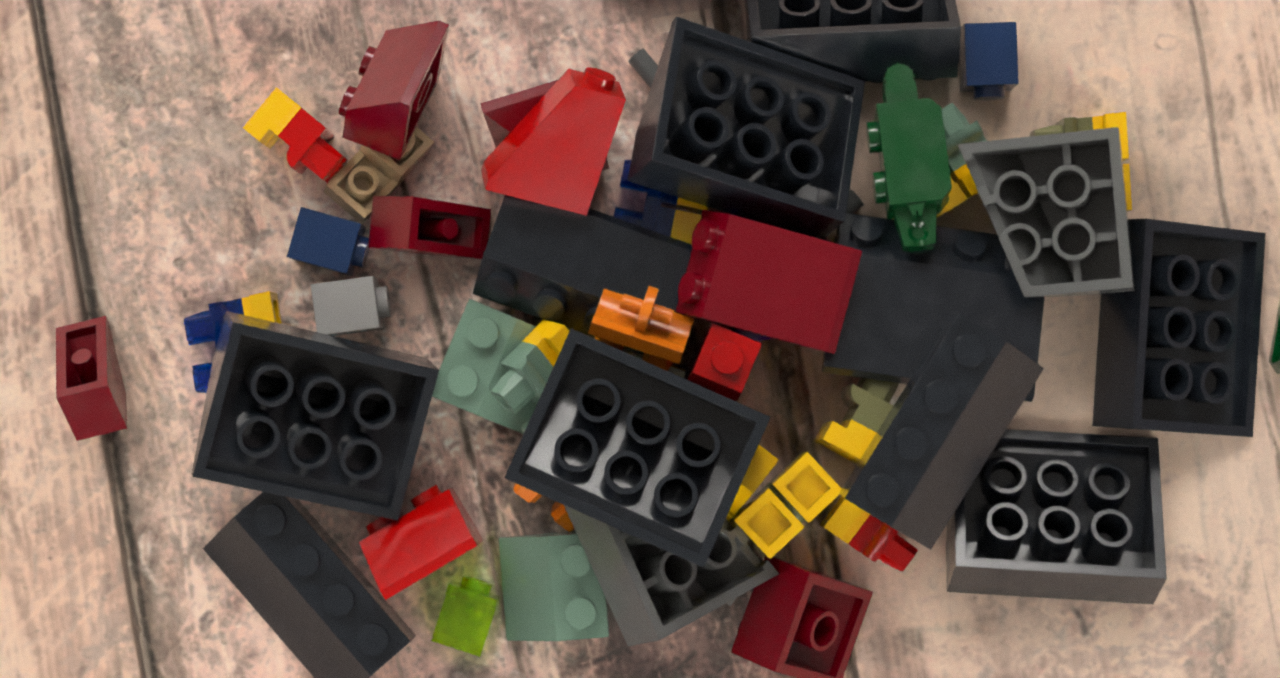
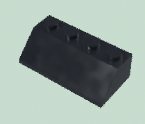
M745 0L747 41L865 82L882 83L887 67L890 68L896 65L897 62L906 66L909 65V68L913 69L915 79L936 80L938 78L958 77L961 24L955 0Z
M505 195L483 254L472 294L544 320L563 324L569 329H574L595 338L594 335L588 334L604 289L622 295L625 293L644 300L650 285L659 288L655 304L673 309L676 312L679 300V282L687 271L693 247L692 244L589 208L587 216ZM624 346L625 349L644 354V352Z
M952 312L841 489L840 494L880 521L931 550L1044 368L1007 341L962 313Z
M262 492L235 515L203 548L314 678H369L416 636L298 499Z

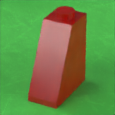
M592 67L585 68L584 72L568 69L484 160L481 173L485 190L587 216L626 101L620 83L615 81V76L604 70Z
M712 323L708 327L687 380L737 402L762 343Z

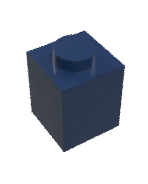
M1016 22L965 23L961 27L959 50L960 92H974V100H997L1005 98V91H1011L1019 84Z
M301 207L287 257L295 261L353 276L355 266L363 268L370 249L368 248L369 238L364 237L366 227L357 222Z

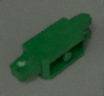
M897 62L896 65L890 68L887 67L886 72H884L882 85L883 103L876 104L874 121L866 122L869 153H879L881 168L880 172L872 173L874 197L876 204L885 203L887 219H894L903 252L929 250L935 248L937 214L948 203V195L952 189L942 109L940 105L930 98L918 99L913 69L911 70L909 65L906 66Z

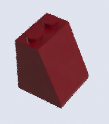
M703 210L701 219L695 226L691 242L693 248L687 271L679 282V300L676 312L771 339L835 354L862 251L735 215Z

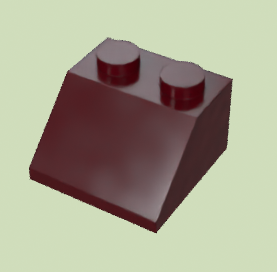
M434 21L386 30L377 48L372 46L367 48L358 73L363 77L357 88L351 85L347 88L340 104L338 114L345 117L343 138L401 160L439 81L449 24L442 21Z
M765 555L763 561L768 560L779 574L753 588L743 619L739 624L731 653L771 671L796 678H843L873 591L776 557L769 559Z

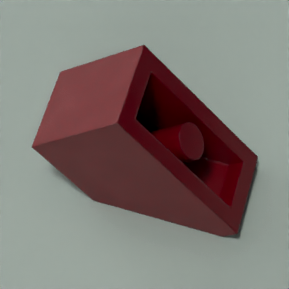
M373 196L368 248L482 260L489 240L491 209L414 196Z
M106 316L56 328V399L77 441L127 429L126 391L110 325Z

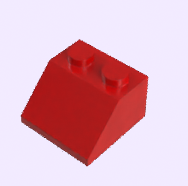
M436 484L412 498L410 502L415 509L398 520L380 517L365 526L370 536L360 541L359 544L385 600L475 548L483 541L482 536L453 487L441 493Z

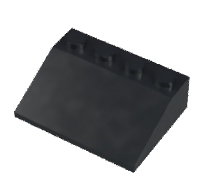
M676 17L672 21L636 132L628 181L738 217L821 239L845 222L865 81Z
M846 213L845 222L837 227L834 243L861 250L862 255L835 354L823 353L822 372L907 384L952 312L962 313L1007 341L1038 364L1045 297H1024L997 234L936 226L935 248L903 252L894 220ZM1035 384L1024 401H1033Z
M1147 218L1128 219L1135 291L1101 294L1092 426L1253 437L1266 233Z
M226 311L212 361L192 477L398 520L439 369L425 357Z
M570 329L504 478L704 567L771 417L574 329Z
M1006 429L947 523V592L1154 604L1167 579L1158 438Z

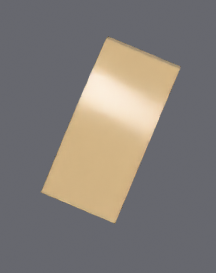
M416 127L401 160L361 145L360 150L326 184L324 193L363 225L371 217L373 196H390L430 150L434 141Z

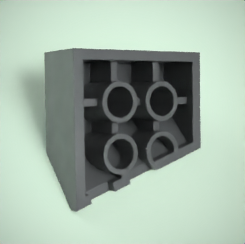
M1118 127L957 144L1025 298L1083 296L1135 291L1121 136Z
M565 506L627 646L659 641L779 574L768 560L762 561L747 544L750 538L738 525L732 526L727 519H725L705 566L701 567Z

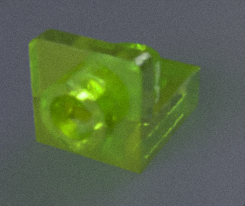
M463 575L461 583L451 581L448 584L445 593L446 597L431 641L480 657L500 596L490 593L492 584Z

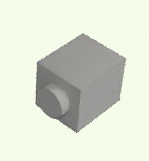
M367 276L311 284L318 333L338 336L385 329L383 318L391 317V303L388 287H379L378 278Z

